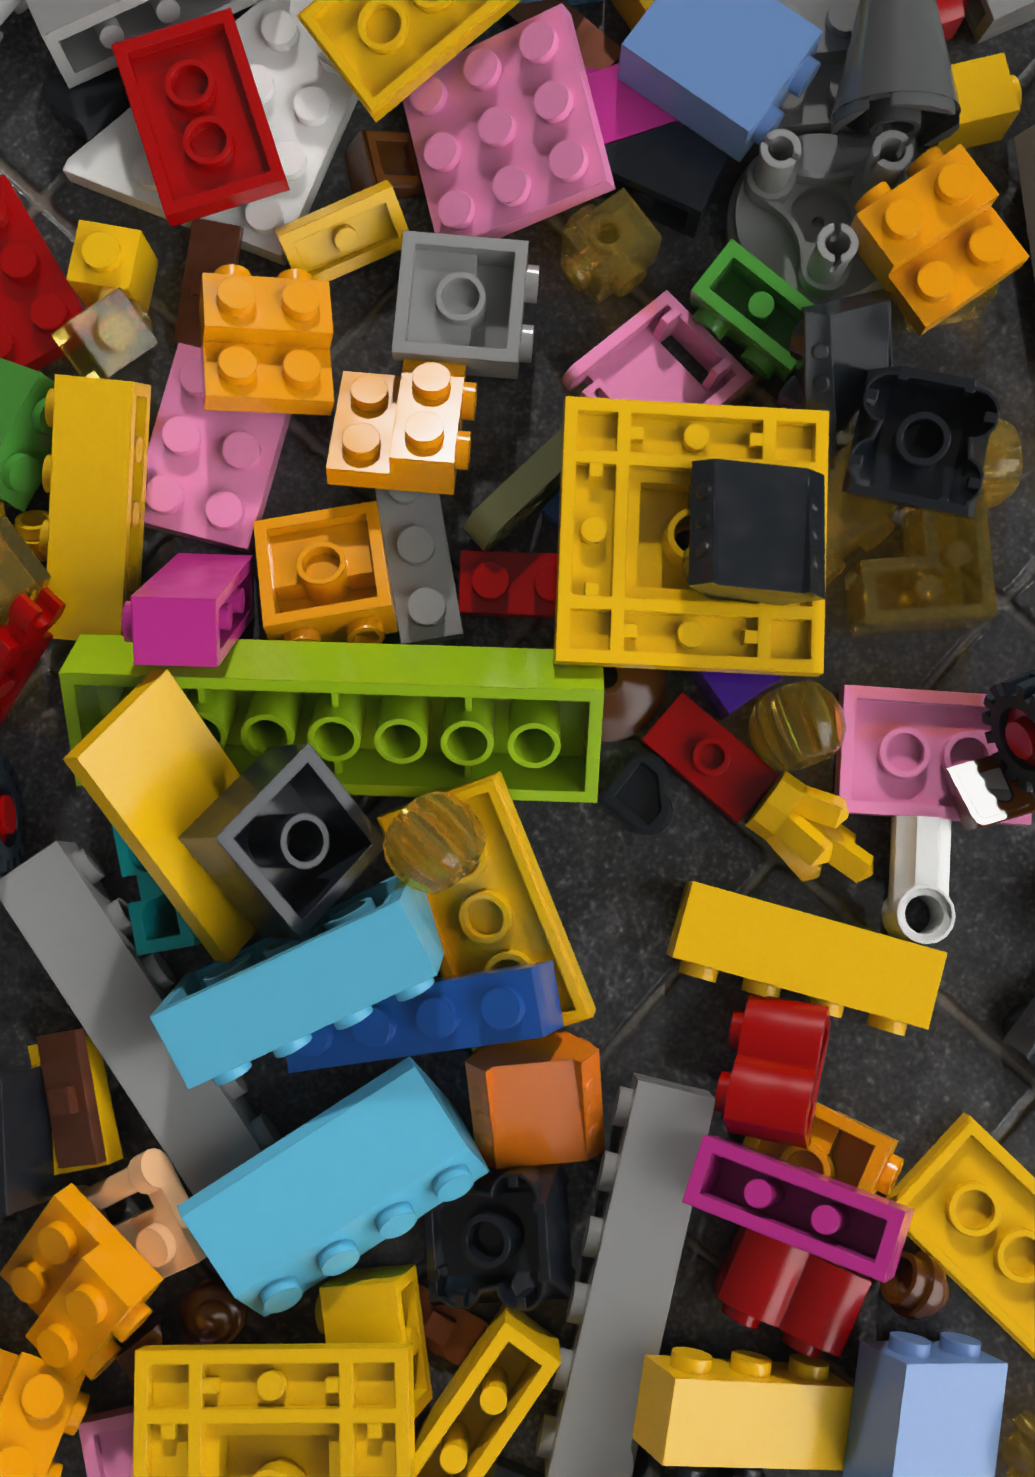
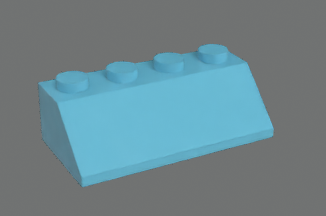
M416 866L335 903L302 940L263 937L242 947L230 963L214 960L186 973L151 1014L150 1019L188 1090L211 1079L215 1086L229 1083L247 1072L252 1067L251 1061L269 1052H273L275 1058L285 1057L308 1044L312 1039L311 1033L332 1023L336 1030L346 1029L368 1017L373 1012L372 1005L395 995L397 1001L402 1002L428 990L435 983L433 977L438 975L444 952L424 884Z
M409 1056L177 1207L182 1220L234 1298L263 1317H267L271 1313H279L294 1306L301 1299L305 1291L328 1276H335L348 1271L358 1262L362 1254L385 1239L395 1238L408 1232L415 1225L417 1218L437 1205L460 1198L472 1188L474 1181L490 1172L458 1109Z

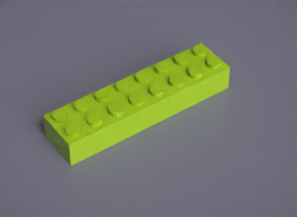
M80 634L59 671L70 750L102 721L152 670L168 669L240 775L268 747L309 743L349 795L428 797L501 770L512 800L597 803L604 703L603 667L553 664L554 649L238 639L218 667L134 665L133 642H125L123 635ZM75 776L76 786H83Z

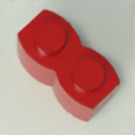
M750 993L745 1011H734L730 1024L728 1044L729 1048L737 1050V1056L732 1073L721 1072L715 1095V1110L724 1112L723 1119L728 1133L804 1149L808 1148L831 1026L829 1007L772 996L763 997Z
M739 1225L712 1288L716 1298L724 1302L721 1311L727 1317L751 1329H758L761 1321L784 1331L781 1340L785 1344L808 1357L818 1359L821 1351L837 1357L841 1356L872 1281L866 1275L841 1265L838 1266L826 1259Z

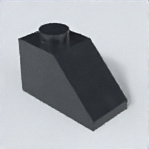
M676 121L606 145L605 149L616 189L600 195V197L691 238H695L724 177L729 155L689 127Z

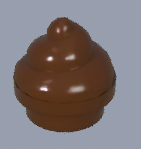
M919 1250L911 1252L902 1251L895 1276L885 1283L880 1281L881 1293L884 1299L891 1304V1307L897 1314L907 1319H927L935 1315L937 1311L942 1310L950 1299L949 1284L942 1265L933 1256Z
M219 1277L208 1278L197 1283L186 1295L181 1308L183 1329L189 1338L199 1345L231 1343L241 1333L248 1318V1306L234 1298L222 1278Z

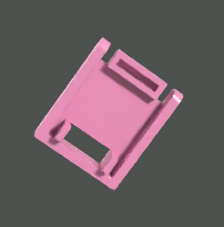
M666 290L576 361L565 372L561 383L569 391H572L585 382L588 387L581 392L579 397L728 405L745 390L753 376L702 324L698 325L693 321V315ZM672 335L706 369L708 375L702 385L661 344L662 341Z

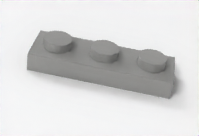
M375 488L401 644L424 645L464 638L440 495Z

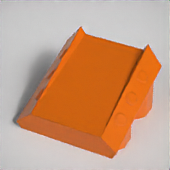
M567 1031L552 1032L542 1038L481 1046L465 1060L474 1141L488 1167L505 1169L588 1161L605 1151L599 1048L595 1047L590 1041L582 1037H576Z

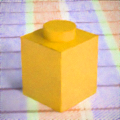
M1004 52L951 64L961 107L959 129L949 138L929 145V149L938 146L944 154L959 144H962L966 149L1002 140L1020 112L1022 105L1020 82L1015 75H1010Z
M79 220L66 280L87 309L147 319L159 261L141 230Z

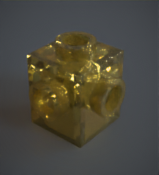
M622 188L597 207L592 203L582 207L567 221L563 231L560 266L566 278L576 290L582 292L586 289L597 304H599L613 293L617 297L628 294L643 281L647 275L646 269L657 262L662 236L625 188Z

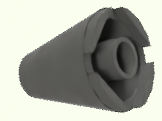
M859 0L831 115V134L833 135L838 131L837 142L844 147L870 149L876 137L888 130L900 131L909 138L919 136V148L933 145L949 138L959 129L961 107L937 1Z

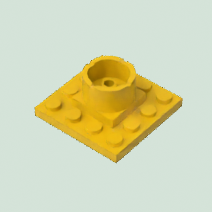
M565 396L562 422L553 664L818 677L824 674L825 600L775 605L709 598L688 586V582L682 573L684 551L676 542H684L689 546L690 510L687 507L688 488L691 484L692 461L723 459L809 468L823 474L825 477L826 588L829 411Z
M413 1342L144 1345L135 1350L133 1477H415Z

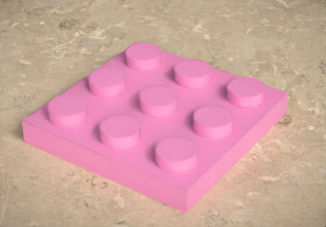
M562 3L461 51L403 100L435 233L501 238L616 189L572 15Z

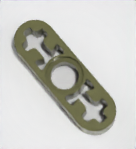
M562 428L488 496L465 521L462 530L484 552L498 545L560 487Z

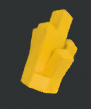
M786 770L769 787L747 819L745 826L766 840L802 882L820 877L822 865L827 862L855 883L873 875L874 856L856 844V834L841 824L849 816L846 799L807 786Z

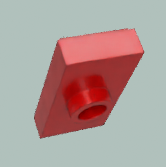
M683 692L640 741L735 824L740 822L779 776L775 770Z

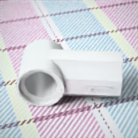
M929 816L891 817L888 897L883 903L881 916L885 929L894 938L915 944H932L946 938L953 929L956 915L954 904L949 898L951 819ZM915 897L920 898L926 903L930 913L928 925L919 933L909 927L905 918L906 906Z

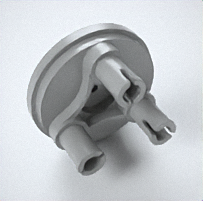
M775 129L768 132L764 137L765 142H761L759 155L746 167L733 189L725 220L726 243L728 244L731 239L736 241L813 304L882 290V285L857 253L858 237L853 228L850 227L857 214L854 206L866 192L881 182L886 181L892 190L904 182L903 171L913 157V144L911 143L906 146L903 152H901L909 137L897 130L882 132L876 137L871 149L844 147L837 142L838 135L816 133L796 136L792 131L786 129Z

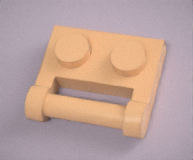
M148 1149L134 1156L127 1168L91 1186L82 1184L76 1186L109 1222L110 1220L105 1212V1208L137 1192L148 1194L153 1206L113 1224V1226L162 1278L193 1266L207 1257L180 1216L177 1206L189 1199L170 1159L160 1149Z

